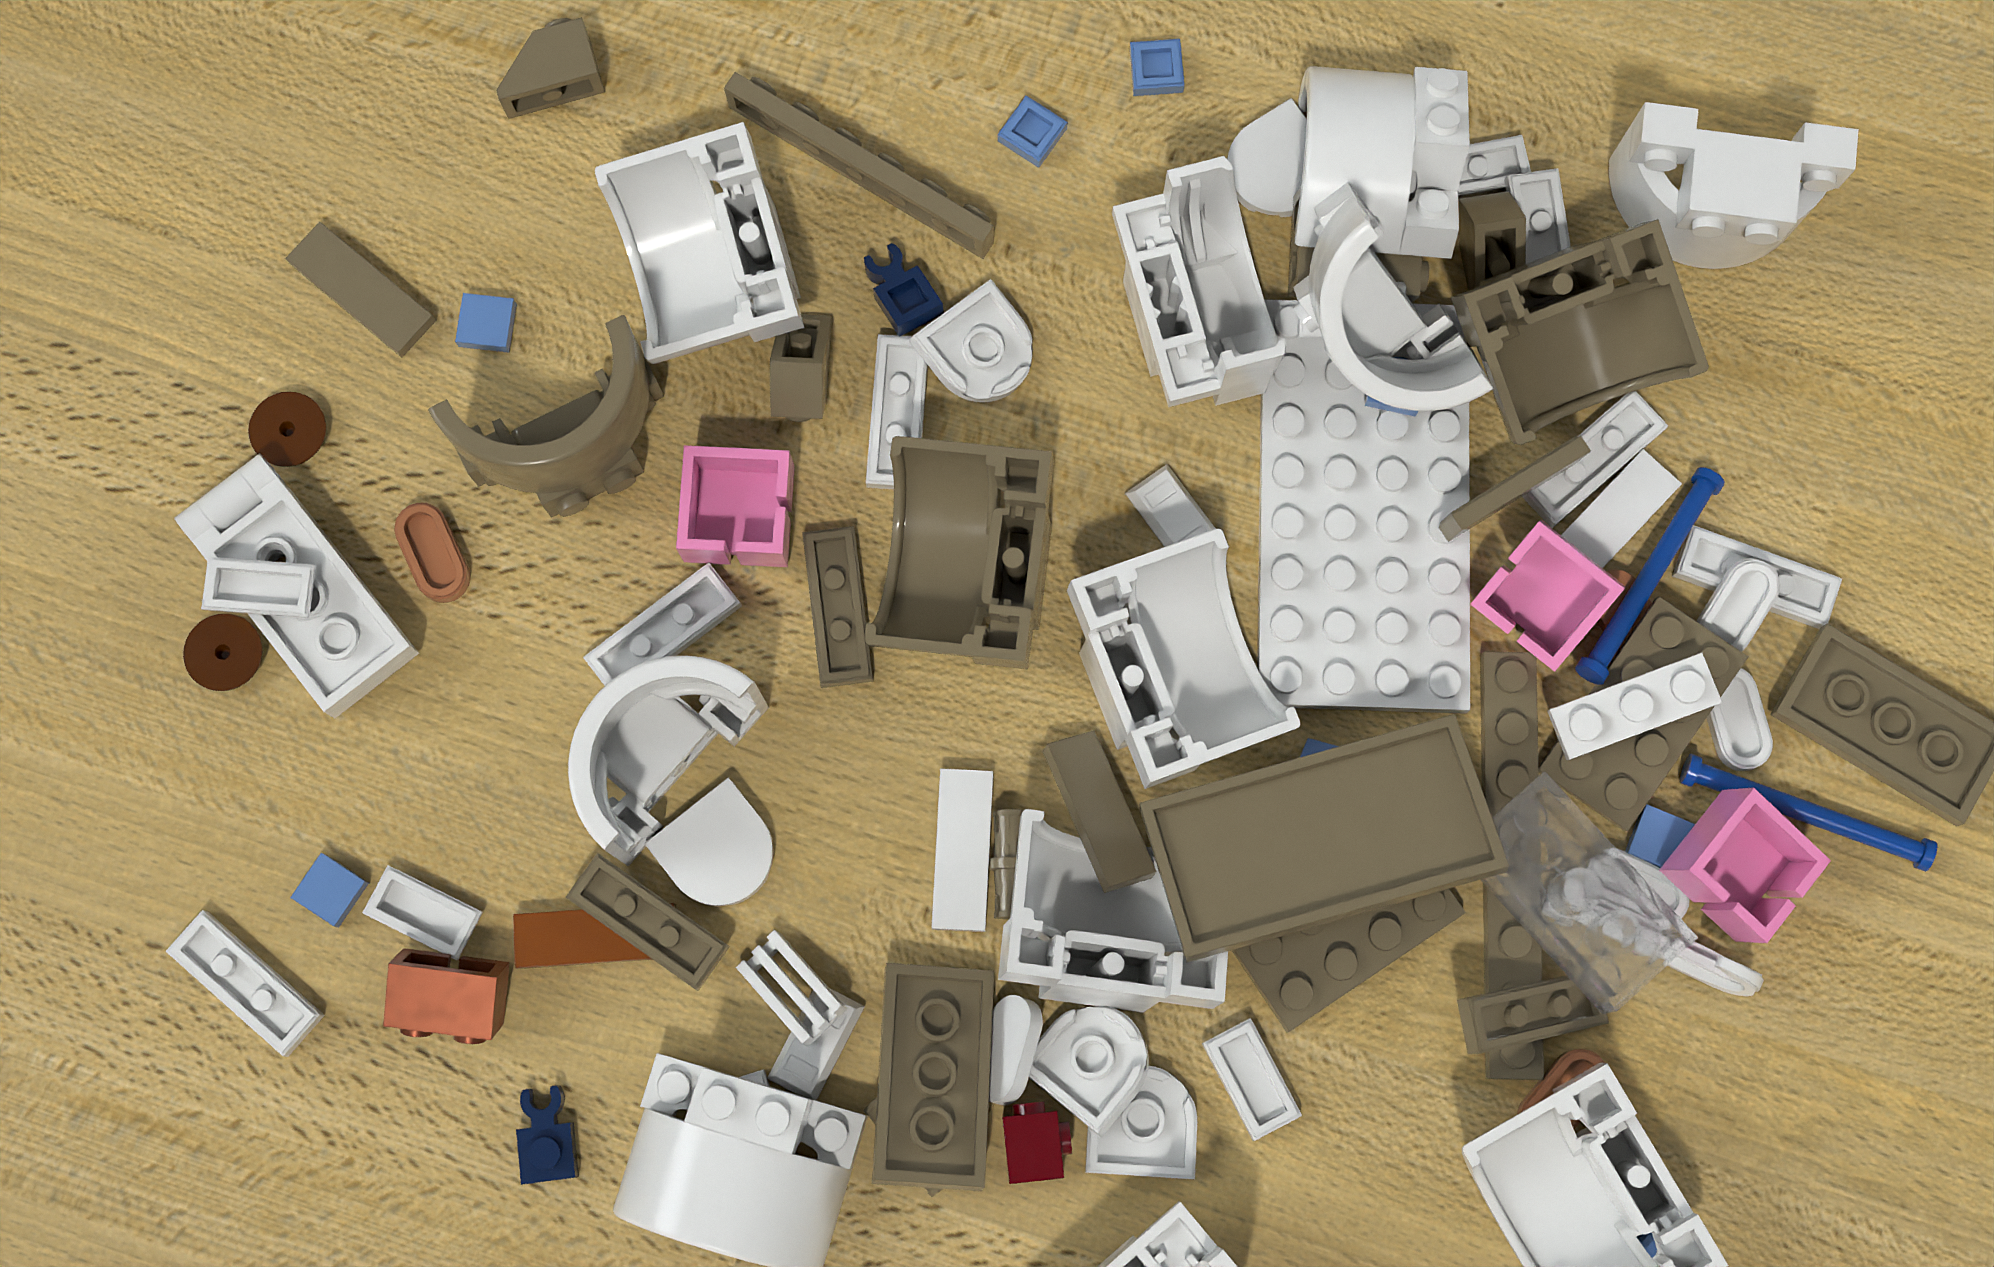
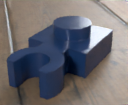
M891 243L887 245L888 257L891 261L888 266L881 267L876 265L870 255L864 257L867 277L871 282L878 285L873 288L874 299L900 337L941 316L944 310L942 301L918 265L904 272L902 252L895 244Z
M559 1085L550 1086L551 1102L545 1109H539L535 1105L533 1089H524L521 1092L520 1105L523 1112L531 1118L532 1126L531 1128L516 1129L521 1185L579 1177L574 1122L558 1124L557 1115L561 1112L565 1103L564 1091Z

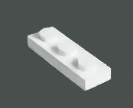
M1699 653L1547 710L1565 758L1570 760L1722 703V700L1703 653Z

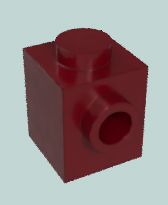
M1045 1101L1012 1105L1013 1116L1002 1117L1009 1184L1063 1179L1062 1155L1072 1154L1069 1121L1058 1122L1057 1111H1045Z

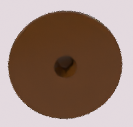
M280 392L266 398L254 410L249 422V440L257 455L260 453L272 465L280 467L300 465L311 459L321 448L326 436L325 416L319 405L310 397L298 392Z
M233 614L212 615L199 622L191 630L185 641L183 659L186 670L196 683L209 690L229 691L247 683L257 672L263 654L262 641L255 627L246 619Z

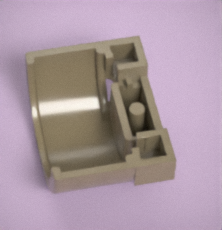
M1659 219L1640 223L1594 242L1571 246L1479 282V287L1451 297L1467 345L1469 347L1477 346L1487 377L1494 388L1492 391L1506 431L1513 444L1522 445L1537 439L1535 432L1582 409L1653 385L1691 378L1706 372L1709 368ZM1625 278L1629 282L1614 287L1612 279Z
M625 315L605 323L612 344L613 367L610 376H607L603 369L595 372L603 391L595 390L514 429L511 432L512 435L499 418L492 421L495 432L484 436L478 425L472 428L467 426L454 412L447 399L428 409L437 426L455 447L468 475L478 487L485 483L488 486L500 484L510 489L536 493L542 506L551 518L558 514L561 517H567L582 511L589 505V499L605 491L608 494H615L629 488L636 482L635 477L644 473L632 445L639 435L646 413L653 409L656 405L655 401L663 398L664 395Z
M904 436L893 437L890 458L894 479V508L890 555L884 590L877 615L872 623H866L865 643L872 647L972 657L975 664L1028 670L1033 630H1039L1052 532L1048 517L1054 468L1052 451ZM1001 490L1004 492L1005 508H1000Z

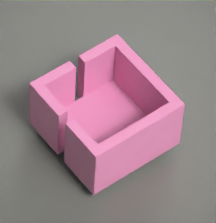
M684 445L676 549L683 562L731 565L732 554L737 556L741 565L788 567L791 526L788 512H792L795 468L789 450Z
M1540 520L1508 558L1517 565L1513 571L1505 565L1501 566L1471 602V605L1507 634L1510 633L1516 624H1519L1525 631L1520 635L1517 642L1555 672L1622 593L1625 586Z
M1755 788L1722 790L1659 871L1692 902L1706 903L1701 910L1735 942L1768 943L1796 905L1789 899L1762 898V896L1766 893L1769 897L1803 898L1831 860Z

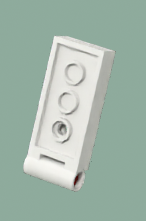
M260 453L174 517L177 524L207 562L208 557L276 562L279 558L286 557V563L316 566L309 618L249 613L248 615L323 712L334 719L419 654L292 490L286 486L279 474Z

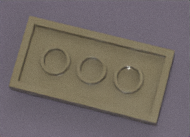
M1657 597L1607 667L1609 675L1604 684H1595L1588 695L1703 653L1721 698L1749 656L1661 597ZM1714 706L1570 760H1566L1560 742L1557 739L1538 766V772L1623 831H1628Z
M1828 623L1819 629L1770 714L1955 826L1965 824L1994 772L1993 721Z
M1445 889L1234 949L1232 952L1288 1033L1466 912L1451 890Z
M886 963L872 1184L983 1191L985 1188L994 971Z

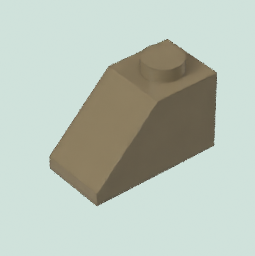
M582 17L574 20L568 18L556 19L549 22L545 28L532 31L496 90L498 99L508 119L605 93L590 37Z
M1509 191L1459 199V247L1468 290L1479 287V282L1526 264V216Z
M801 314L804 328L775 336L770 357L771 417H785L795 422L823 419L828 390L832 316Z

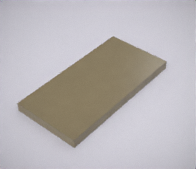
M1455 714L1139 803L1186 963L1507 872L1509 868L1505 852Z

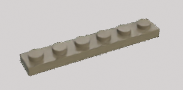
M734 72L725 85L724 91L730 109L981 259H984L994 244V226L990 224V218L983 211L970 204H965L962 207L946 198L947 193L945 190L929 179L923 178L921 181H918L904 173V167L893 157L885 153H879L876 156L861 147L862 143L849 131L837 127L834 131L820 123L819 117L807 106L799 102H794L793 105H790L778 98L776 91L760 78L751 77L748 80Z

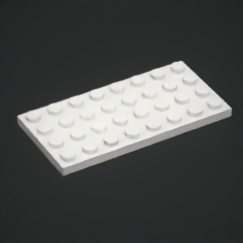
M1265 300L1278 340L1285 338L1286 353L1276 371L1272 373L1266 393L1261 394L1257 669L1272 694L1281 704L1288 708L1294 706V708L1468 713L1470 711V529L1448 542L1438 527L1441 525L1440 522L1452 511L1469 502V402L1443 410L1419 411L1416 417L1365 406L1367 395L1349 382L1335 366L1324 349L1326 345L1323 337H1299L1297 333L1299 317L1293 309L1299 302L1297 300ZM1413 304L1422 316L1437 306L1432 304ZM1441 305L1464 336L1454 305ZM1411 340L1392 357H1404L1412 360L1406 352V349L1413 345Z

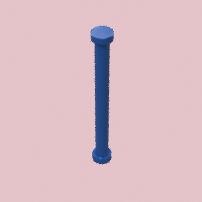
M1704 467L1696 469L1691 478L1692 488L1588 657H1582L1576 665V672L1585 680L1597 685L1604 684L1609 675L1607 667L1710 497L1719 494L1723 488L1725 481L1717 472Z
M1689 754L1683 765L1679 782L1691 787L1694 783L1719 792L1728 789L1755 788L1782 815L1913 862L1914 868L1924 872L1929 870L1936 857L1938 848L1936 841L1924 838L1920 842L1706 765L1702 763V757L1694 754Z

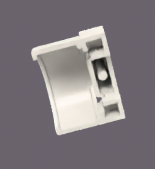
M1317 66L1308 67L1303 76L1298 98V108L1300 111H1307V128L1302 185L1295 227V244L1305 247L1316 246L1319 237L1314 228L1320 222L1314 207L1348 182L1378 221L1384 232L1379 236L1380 238L1370 245L1373 252L1451 259L1459 231L1458 189L1470 147L1467 71L1415 67L1412 77L1411 74Z
M1645 102L1609 159V181L1617 209L1629 228L1643 222L1659 219L1673 261L1687 266L1707 269L1741 266L1753 262L1776 249L1810 213L1827 191L1835 188L1838 189L1854 172L1856 168L1859 129L1805 122L1792 141L1697 129L1698 109ZM1677 164H1684L1681 186L1678 190L1665 175L1664 171L1675 169Z
M744 122L599 165L595 168L598 186L618 226L638 287L647 330V340L640 341L644 357L648 362L656 364L749 335L754 342H758L804 328L797 299L801 298L775 204L764 185L753 142ZM712 180L720 184L723 189L722 193H716Z
M1347 182L1315 206L1314 211L1320 224L1314 228V231L1319 238L1313 251L1309 275L1293 287L1299 302L1293 309L1311 333L1318 328L1320 329L1326 345L1324 347L1326 353L1348 381L1360 391L1379 402L1413 411H1434L1453 408L1471 402L1494 389L1474 351L1467 345L1465 337L1441 305L1438 304L1422 316L1370 248V245L1380 238L1379 236L1384 232L1351 185ZM1411 340L1413 345L1408 347L1406 352L1412 360L1392 358L1401 347Z
M1221 529L1208 531L1073 579L1067 588V593L1086 639L1079 652L1116 749L1119 750L1128 746L1144 789L1193 772L1200 764L1290 732L1300 726V720L1294 706L1288 708L1276 699L1264 682L1248 650L1230 595L1226 571V554L1229 546Z
M669 656L646 661L626 670L597 693L587 706L575 729L569 753L568 777L573 803L578 816L589 834L606 852L629 866L646 847L644 843L664 827L648 812L710 742L720 734L735 747L767 711L769 707L755 682L735 668L716 660L696 656ZM701 695L699 702L704 707L697 713L679 696ZM607 777L626 793L620 801L614 797L608 799Z
M1025 809L1022 812L1019 825L1010 919L1003 925L998 980L1040 985V999L1099 1007L1109 1006L1115 1009L1145 1012L1158 1002L1214 1009L1225 1002L1228 951L1186 963L1152 847H1146L1157 871L1152 879L1104 893L1079 837L1063 833L1048 825L1043 819L1044 811Z
M657 1053L640 1107H644V1112L613 1207L614 1214L628 1223L656 1234L767 1267H823L868 1116ZM688 1109L685 1120L673 1117L676 1116L677 1110ZM803 1142L817 1152L818 1159L795 1154L799 1143Z
M1598 1063L1553 1089L1554 1094L1462 1147L1463 1158L1482 1197L1523 1267L1729 1266L1699 1215L1693 1213L1636 1118V1110L1608 1063ZM1578 1119L1586 1128L1575 1133L1570 1120ZM1652 1233L1657 1248V1253L1653 1258L1642 1246L1637 1236Z

